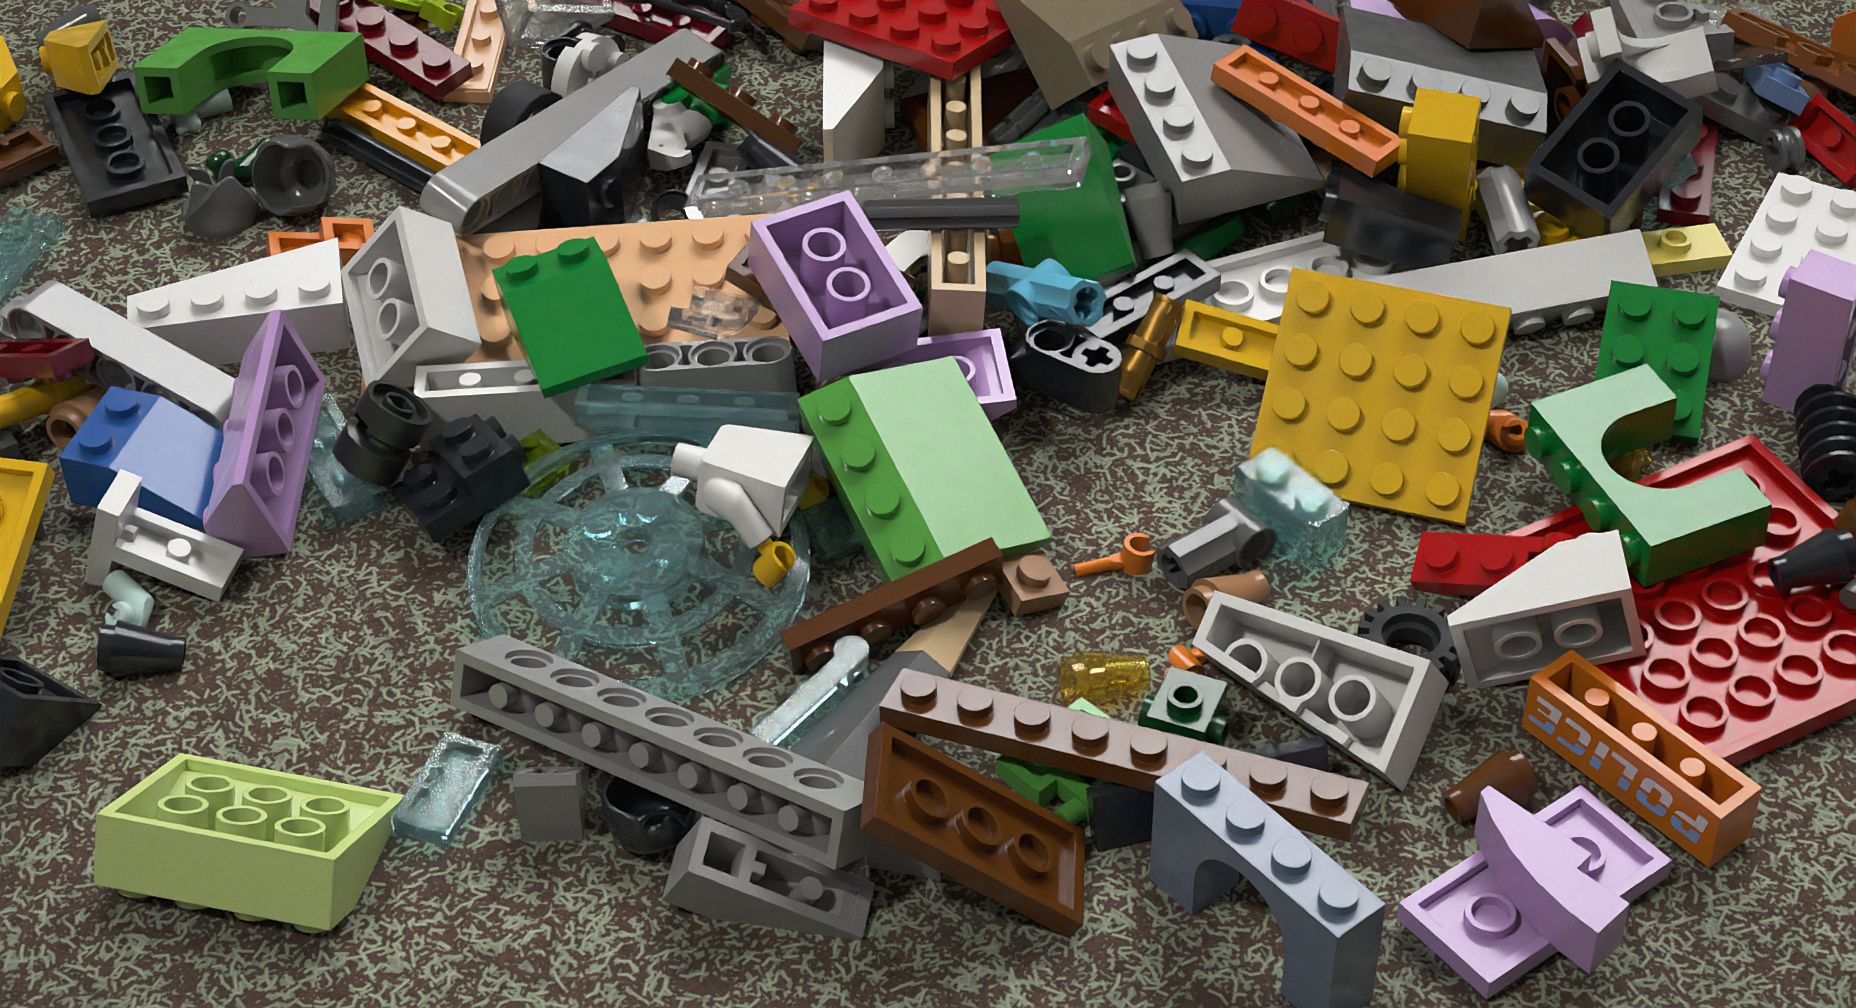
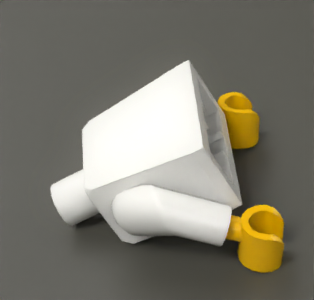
M728 424L720 427L707 449L679 442L672 458L671 475L697 481L695 502L697 509L702 513L730 522L749 549L756 547L761 556L754 562L753 572L756 578L765 586H775L794 566L796 557L791 546L781 541L773 542L769 536L780 537L795 509L803 516L814 519L827 506V497L830 490L828 481L820 475H810L814 436Z

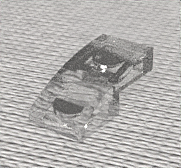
M694 286L689 307L671 305L666 327L715 340H724L737 334L753 319L759 310L761 301L715 288Z

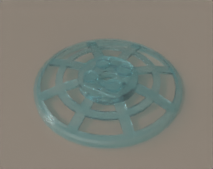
M663 427L624 429L595 435L564 446L535 462L524 471L531 486L486 512L477 527L468 555L466 581L473 617L484 640L502 634L508 635L495 618L491 608L523 592L527 602L535 612L553 628L563 633L552 654L575 663L585 642L616 648L645 647L656 644L665 675L648 679L618 681L669 702L686 700L717 689L749 670L769 653L781 639L780 631L791 626L804 601L810 577V542L803 512L798 504L787 523L791 532V547L795 552L796 559L794 566L787 573L785 583L778 597L748 580L756 557V547L749 549L739 534L738 549L734 564L730 570L705 558L706 545L704 534L735 528L726 520L705 513L697 514L691 505L681 498L695 482L694 480L670 475L659 489L650 487L628 488L622 470L636 468L671 470L673 456L640 454L617 457L614 449L626 446L656 444L677 446L679 442L707 449L714 436L692 430ZM592 456L594 464L567 476L547 491L540 500L520 497L521 494L548 474L570 462ZM600 477L606 495L594 500L583 510L557 504L575 488L591 479ZM502 516L526 519L516 543L515 564L517 571L485 587L482 574L484 550ZM546 523L568 529L565 544L566 551L533 564V547L541 524ZM636 541L646 542L650 545L648 549L639 554H627L622 551L626 545ZM570 573L577 587L585 595L572 615L554 603L541 588L540 584ZM696 579L717 589L700 605L678 617H672L668 601L682 594ZM734 599L764 616L758 625L734 646L704 663L688 667L679 637L690 634L711 622L727 609ZM605 606L623 610L645 609L650 625L642 627H612L595 623Z

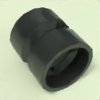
M374 380L368 384L354 408V416L356 418H351L346 422L333 444L332 452L344 469L357 478L380 486L392 485L398 480L411 458L410 449H413L420 443L433 421V414L429 406L410 390L396 383Z

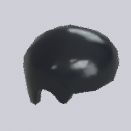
M617 776L606 782L600 796L603 814L613 840L629 852L638 854H657L676 849V846L697 823L701 815L699 811ZM662 824L654 831H647L654 825Z

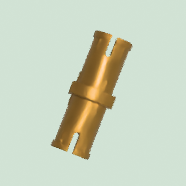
M1156 292L1135 334H1129L1125 342L1128 348L1121 363L1120 397L1137 404L1157 361L1163 363L1168 354L1164 348L1186 309L1179 302Z

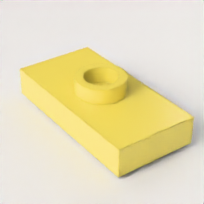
M1715 223L1641 232L1655 277L1727 268L1733 256Z

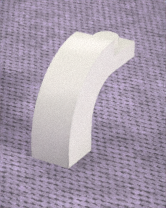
M1611 7L1590 12L1594 31L1587 32L1585 37L1577 39L1587 84L1590 89L1614 60L1619 58L1686 98L1719 91L1703 26L1664 37L1639 39L1625 36L1618 31Z

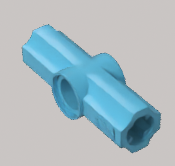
M1051 258L1043 260L1035 268L995 260L986 266L985 304L1012 310L1017 318L1029 327L1037 322L1046 321L1048 318L1091 327L1103 317V305L1107 296L1100 282L1072 277L1061 264Z

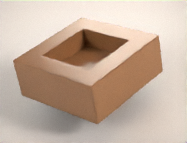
M1043 550L1003 557V583L996 587L1014 616L1049 610L1065 603L1070 591Z

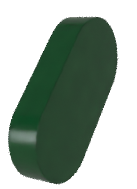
M1239 211L1223 214L1203 224L1173 245L1175 252L1160 256V260L1163 261L1187 248L1204 262H1207L1246 233L1247 226Z

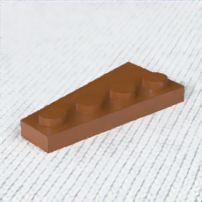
M1739 7L1727 10L1721 25L1726 24L1735 32V45L1751 51H1756L1759 48L1773 55L1774 58L1790 65L1795 70L1799 71L1801 69L1823 80L1827 86L1844 90L1856 96L1855 58Z

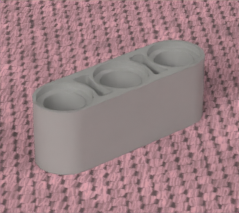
M778 336L651 344L645 346L650 364L635 368L640 407L645 413L653 416L775 409L790 404L797 395L792 346L789 341Z

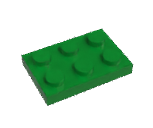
M1611 280L1595 381L1648 364L1678 397L1671 439L1665 441L1697 446L1720 296Z

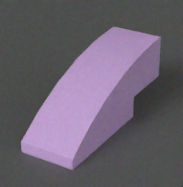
M1489 785L1481 791L1474 835L1485 861L1495 878L1526 920L1545 939L1588 974L1592 973L1621 945L1630 903L1588 876L1592 853Z

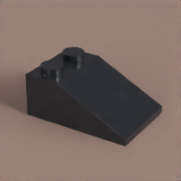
M633 85L538 162L546 229L623 224L632 217L647 168L640 88Z

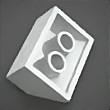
M398 206L340 271L366 388L374 380L396 383L404 388L414 386L416 366L463 364L482 344L452 223Z

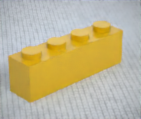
M1417 87L1413 107H1403L1399 124L1398 138H1401L1398 153L1400 169L1397 189L1462 209L1460 232L1457 241L1465 242L1474 201L1481 97Z

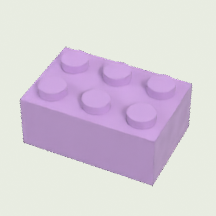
M850 190L751 221L748 265L818 382L917 349L923 307Z

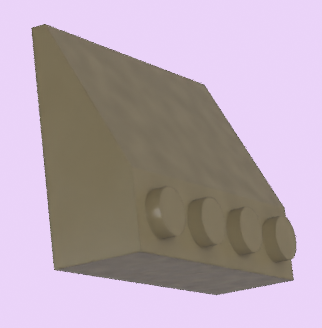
M994 0L1051 110L1108 84L1109 45L1155 33L1192 39L1199 38L1193 25L1192 17L1183 6L1181 0Z

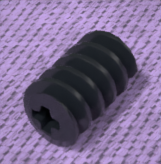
M1814 384L1798 396L1793 409L1796 419L1795 428L1797 431L1798 457L1801 463L1800 473L1802 481L1824 501L1856 496V395L1845 392L1839 387L1830 384Z

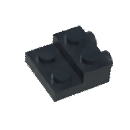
M475 413L469 418H459L447 424L442 429L440 435L428 441L437 460L430 464H421L410 469L403 476L402 481L391 486L390 489L404 511L435 544L531 486L522 468L523 465L529 462V459L516 437L512 433L507 436L503 427L494 416L483 421Z

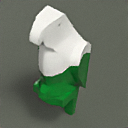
M725 65L714 71L716 75L712 81L729 91V86L724 85V83L732 76L731 66ZM676 87L653 103L652 128L647 148L650 169L669 171L687 166L693 162L690 149L707 138L713 128L728 129L733 123L681 88Z

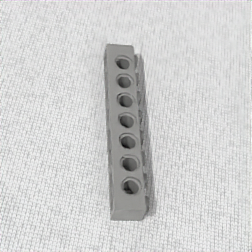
M505 634L456 649L450 705L834 870L871 854L880 848L881 841L860 830L864 781Z

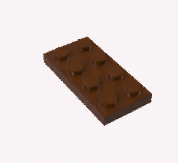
M885 722L878 725L868 735L860 823L861 831L1065 937H1070L1084 925V829Z

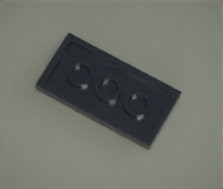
M134 71L112 76L102 92L94 95L65 88L41 94L46 114L91 218L189 192L186 175L157 114L142 113Z

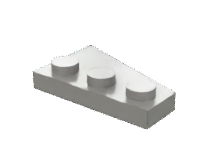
M1609 0L1628 37L1639 39L1658 38L1703 26L1709 51L1733 49L1735 32L1726 24L1716 26L1709 21L1710 11L1700 3L1689 5L1684 0Z

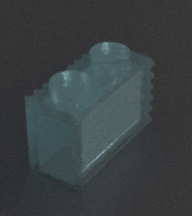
M1270 447L1236 467L1233 472L1235 478L1232 482L1235 485L1231 489L1234 491L1232 497L1238 498L1276 532L1277 540L1274 549L1308 575L1344 553L1349 502L1341 501V496L1333 495V490L1328 489L1325 483H1317V477H1309V471H1301L1302 465H1293L1294 459H1289L1286 453H1278L1277 447Z

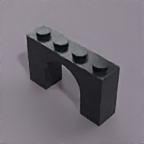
M1332 154L1327 171L1329 174L1323 191L1324 198L1318 215V220L1326 222L1322 242L1415 270L1449 263L1460 232L1462 209L1397 189L1400 169L1398 160L1371 178Z

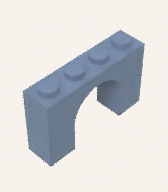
M1199 752L1156 780L1149 878L1186 911L1194 915L1236 886L1240 872L1265 899L1281 930L1285 950L1281 994L1297 1008H1362L1372 1001L1386 903L1205 752Z

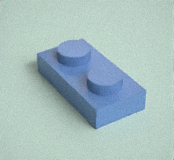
M1752 56L1743 71V75L1756 94L1799 116L1810 99L1800 85L1803 80L1794 74L1795 69L1777 58L1769 56L1765 63Z

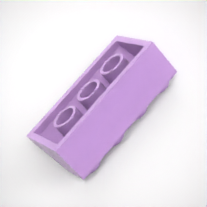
M282 309L272 310L243 354L239 376L235 378L233 383L234 398L229 419L225 421L223 426L224 441L219 462L215 464L213 469L214 485L209 506L203 512V526L206 534L243 548L242 558L289 553L291 550L326 378Z

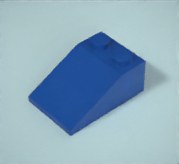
M111 386L59 456L71 503L97 508L117 474L122 469L142 477L137 507L189 528L205 531L203 512L209 506L214 485L213 469L215 464L219 462L224 436L223 431L162 396Z

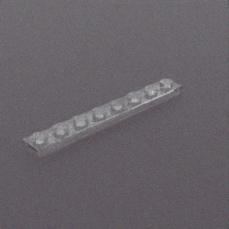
M1084 136L698 175L684 209L689 219L773 214L784 201L797 207L850 190L861 209L863 201L867 199L968 198L997 194L1010 196L1020 192L1051 189L1063 191L1072 187L1082 186L1092 152L1087 137Z

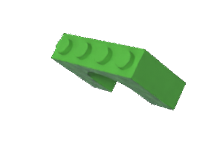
M188 27L133 66L142 113L186 115L219 91L244 84L268 82L274 119L320 120L370 79L363 34L352 32Z

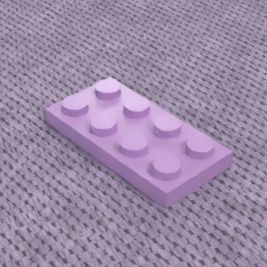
M1581 785L1534 815L1592 853L1588 876L1628 903L1669 876L1672 860ZM1481 850L1399 902L1397 919L1485 999L1490 998L1558 952L1526 920L1505 894L1486 863Z

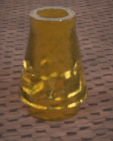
M1077 650L1073 653L1072 657L1063 658L1058 668L1059 689L1067 705H1071L1083 697L1096 706L1135 691L1147 690L1151 681L1149 663L1144 655L1125 656Z

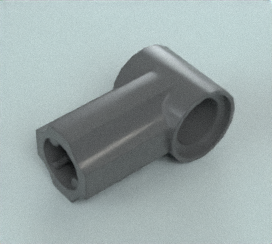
M1229 496L1214 504L1207 512L1202 525L1157 548V563L1161 567L1164 577L1178 590L1181 588L1188 590L1195 580L1212 577L1234 564L1242 570H1246L1249 568L1246 566L1249 562L1257 558L1267 559L1275 547L1277 536L1270 526L1238 498Z

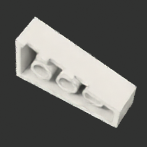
M338 237L127 296V319L211 366L242 362L244 352L272 310L282 309L309 353L351 348L348 304L340 273L343 265Z
M1217 590L1213 593L1192 642L1213 665L1317 735H1320L1327 742L1400 791H1403L1408 784L1449 684L1431 660Z

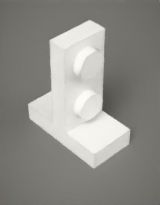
M121 469L96 510L85 581L103 585L105 578L113 571H116L119 564H122L219 602L241 564L244 549L137 507L142 477Z

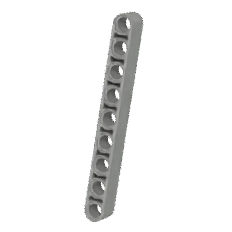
M686 28L680 29L437 172L427 182L422 191L419 201L420 208L432 217L452 223L453 231L461 236L466 237L541 192L538 162L633 85L640 88L643 125L646 127L653 120V103L678 87L667 80L666 77L667 71L677 57L686 64L693 57L711 70L716 71L725 66L726 53Z

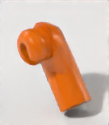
M1491 410L1484 439L1505 452L1516 453L1523 451L1527 448L1524 432L1528 428V423L1507 410Z

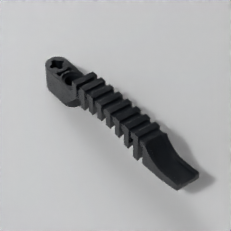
M928 309L921 318L918 338L928 337ZM1041 321L1033 324L1028 328L1026 338L1018 343L1008 339L1007 328L998 324L994 327V329L1000 328L1014 388L1021 384L1090 414L1108 412L1118 403L1122 357L1120 351L1114 345L1057 321Z

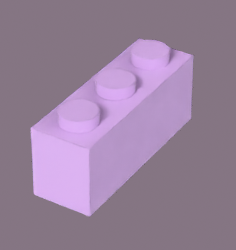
M1813 249L1808 252L1797 268L1790 266L1782 278L1778 297L1785 299L1784 305L1775 315L1768 335L1769 339L1775 341L1774 349L1770 350L1767 354L1759 375V379L1766 382L1762 401L1793 413L1798 396L1814 384H1830L1845 391L1856 347V265Z

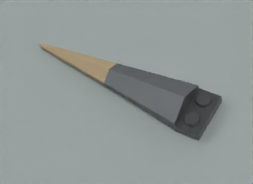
M997 587L981 599L974 601L965 599L946 608L936 619L925 623L789 751L864 781L868 735L880 725L879 705L902 668L950 679L998 592ZM896 728L917 740H920L922 736L920 733ZM855 861L839 869L848 872Z

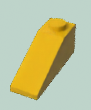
M107 19L50 31L43 39L45 46L39 48L44 71L47 75L53 74L57 87L88 95L101 93L119 67Z

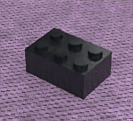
M1616 58L1524 166V191L1528 201L1589 238L1624 232L1700 141L1704 108Z

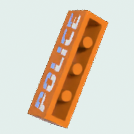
M1572 649L1530 677L1522 728L1705 866L1710 868L1750 837L1762 787Z

